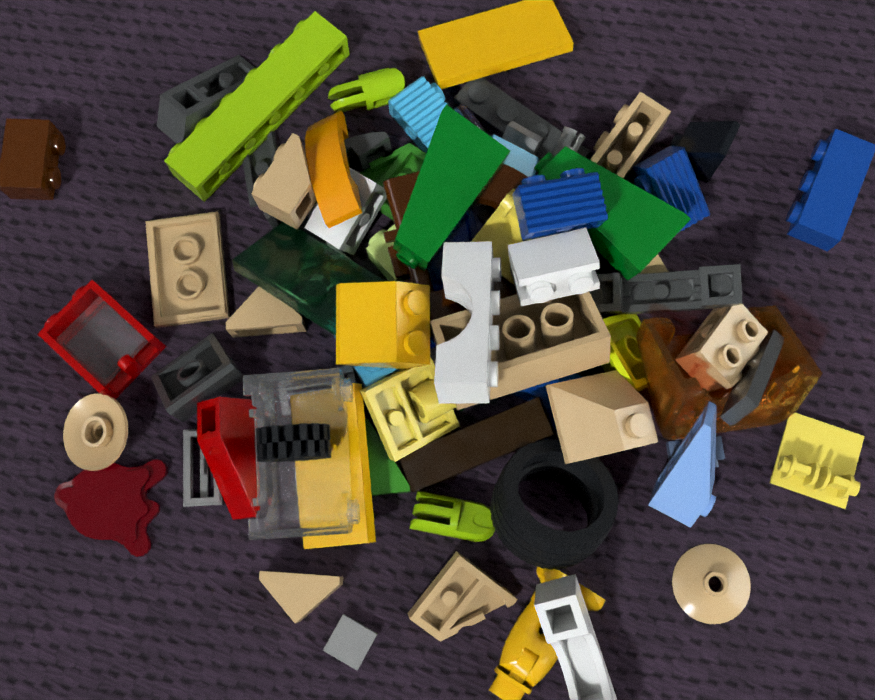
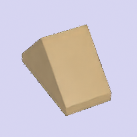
M263 283L226 321V330L233 338L307 332V326L303 317Z
M274 571L259 572L261 583L295 624L301 622L343 585V576Z

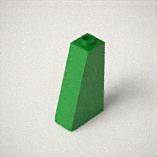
M447 104L441 111L393 249L397 251L396 257L403 264L412 269L418 266L423 271L426 270L438 254L444 242L452 235L502 167L510 153L509 149Z
M566 146L556 156L548 152L534 167V170L538 172L537 175H545L546 181L559 179L562 172L575 168H583L585 174L598 172L608 219L601 226L588 229L587 231L594 248L627 281L639 274L691 220L684 212Z

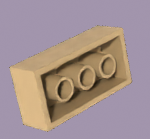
M589 291L584 294H575L522 307L517 294L500 299V315H493L492 325H499V350H492L491 361L498 362V387H490V400L610 363L611 335ZM468 310L430 321L435 348L437 345L455 338L465 329L471 319V314ZM479 403L456 404L457 410Z

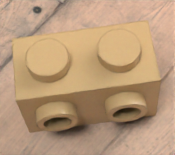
M743 304L714 308L675 360L705 392L720 388L729 389L742 378V369L757 354L760 349L759 345L768 331Z

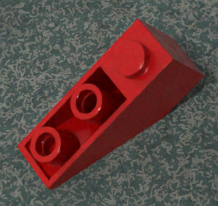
M216 397L197 403V442L232 519L261 517V462L257 460L256 429L260 426L258 400Z

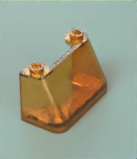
M776 305L748 308V311L768 331L767 335L771 331L776 330L784 337V344L759 406L738 423L731 426L722 420L720 415L733 387L729 389L720 388L708 392L706 388H701L696 377L692 378L675 360L694 334L674 336L676 329L668 318L653 317L643 319L637 332L636 340L655 422L663 438L667 440L685 438L709 401L717 405L716 433L774 425L787 420L798 410L823 373Z

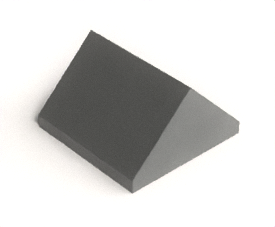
M213 333L151 376L165 410L181 422H185L197 413L198 402L220 397L245 379Z

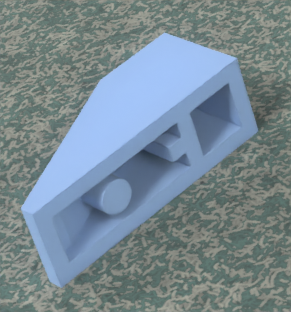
M710 401L657 478L648 506L690 528L700 515L706 517L710 513L716 500V496L712 495V489L715 480L717 405Z

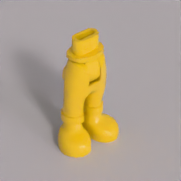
M538 566L536 569L540 583L567 576L560 570L543 569ZM579 583L587 610L599 611L602 609L606 600ZM535 592L531 597L530 603L512 627L503 646L499 665L494 669L498 675L490 686L489 691L502 700H521L525 693L530 695L532 692L531 686L534 687L539 683L558 660L552 645L547 644L544 633L540 634L539 632L541 624L534 606Z

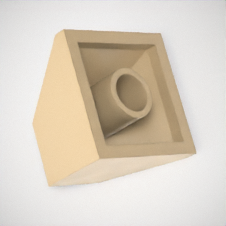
M617 370L546 385L565 464L659 442L648 402Z

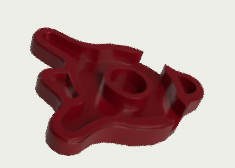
M155 459L144 465L132 468L113 463L109 467L98 471L83 470L71 481L60 484L55 491L54 499L56 504L64 509L72 526L85 537L117 541L124 545L131 555L142 557L151 550V541L147 533V527L161 509L159 503L148 499L147 492L165 479L168 468L165 462Z

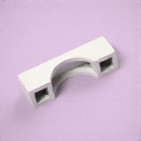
M492 241L444 242L441 276L445 297L464 306L470 312L471 319L459 335L436 347L434 385L439 404L490 403V387H498V362L491 361L492 350H499V325H492L493 315H500V291H494V282H501V257L494 258Z
M576 574L536 584L534 606L546 642L552 645L560 662L570 700H617Z

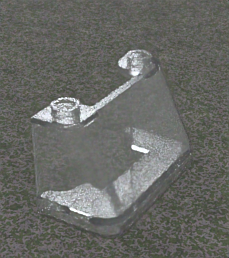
M340 368L243 375V396H252V405L256 407V409H249V418L254 419L257 476V498L252 499L253 506H260L256 519H248L249 540L351 533L353 524L360 523L358 499L352 500L347 402H353L352 379L345 378ZM300 423L330 425L331 458L294 462H258L257 428Z

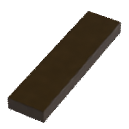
M537 397L429 443L401 458L400 461L411 491L414 493L517 451L529 443L553 436L556 433L541 397Z

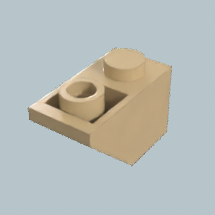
M292 133L287 142L277 148L274 161L266 173H262L256 179L251 194L261 211L297 230L317 200L309 175L306 152L300 137Z

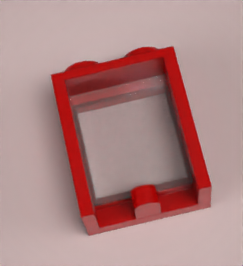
M94 280L77 289L72 296V300L60 312L50 316L45 322L44 328L37 334L95 390L103 396L109 395L114 399L167 347Z

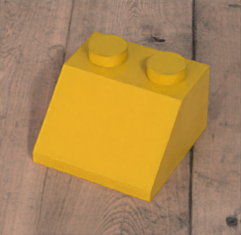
M400 281L337 284L336 365L408 369L430 365V285Z

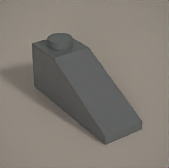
M237 55L160 94L157 127L175 143L183 142L194 131L196 124L202 118L209 117L219 107L222 98L226 94L234 92L244 82L248 72L255 67L243 57Z

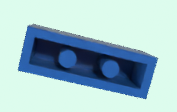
M835 129L826 140L820 139L817 142L810 158L816 161L813 170L808 169L798 187V190L803 191L800 202L795 201L792 204L786 217V221L791 223L787 235L825 251H829L841 241L874 156L875 144Z

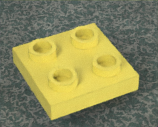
M431 357L430 365L400 369L360 390L388 457L394 462L460 427L453 410L456 408V404H439L434 385L435 364Z

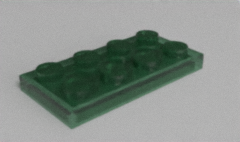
M281 222L232 259L234 271L335 336L336 285L340 283L385 281L298 228L297 230L284 222Z

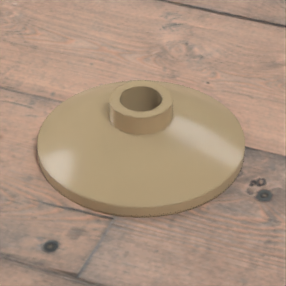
M90 394L80 399L72 407L64 424L63 441L68 457L76 466L89 471L105 469L120 457L125 448L128 438V420L123 407L116 399L109 395Z
M716 544L695 546L680 557L673 571L672 587L678 604L685 613L699 622L706 624L728 622L742 612L749 600L751 583L748 570L743 561L726 547ZM713 576L718 577L721 582V587L716 592L712 591L709 587V580Z

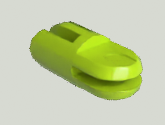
M384 68L358 75V80L340 84L329 90L328 99L337 100L331 103L330 107L335 112L340 110L346 112L366 106L367 110L386 106L389 99L404 89V76L396 68Z
M417 491L415 499L420 503L414 505L412 514L419 519H412L409 529L473 542L485 541L494 534L495 527L492 524L490 507L478 502Z

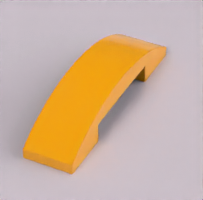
M342 110L310 125L305 135V151L309 175L318 206L328 228L363 213L358 186L350 175L344 142L349 136L345 115Z

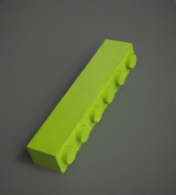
M316 11L307 19L301 20L294 28L293 33L283 43L277 44L271 50L269 57L258 68H253L248 72L244 82L234 92H230L222 98L219 107L209 117L202 118L196 124L194 131L183 142L177 143L170 150L164 162L173 176L205 202L239 168L248 155L250 156L267 139V135L271 131H275L350 55L347 36Z

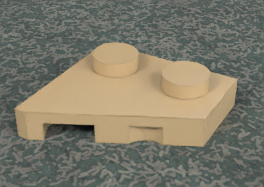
M456 551L407 614L411 621L441 642L457 634L462 627L472 626L486 619L485 614L503 605H506L507 608L514 605L518 599L504 586Z

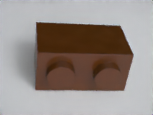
M6 118L0 159V190L10 199L53 200L55 189L60 188L61 172L58 168L59 155L62 156L65 153L66 142L63 134L50 120Z

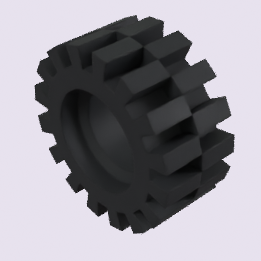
M285 424L256 429L258 462H294L331 458L329 424Z

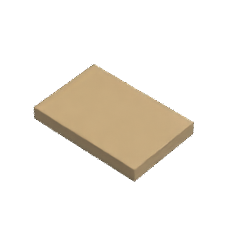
M219 212L145 221L154 326L161 328L230 318Z

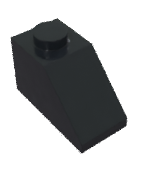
M736 121L689 122L683 134L676 132L670 146L685 147L696 178L708 183L726 157L741 124Z

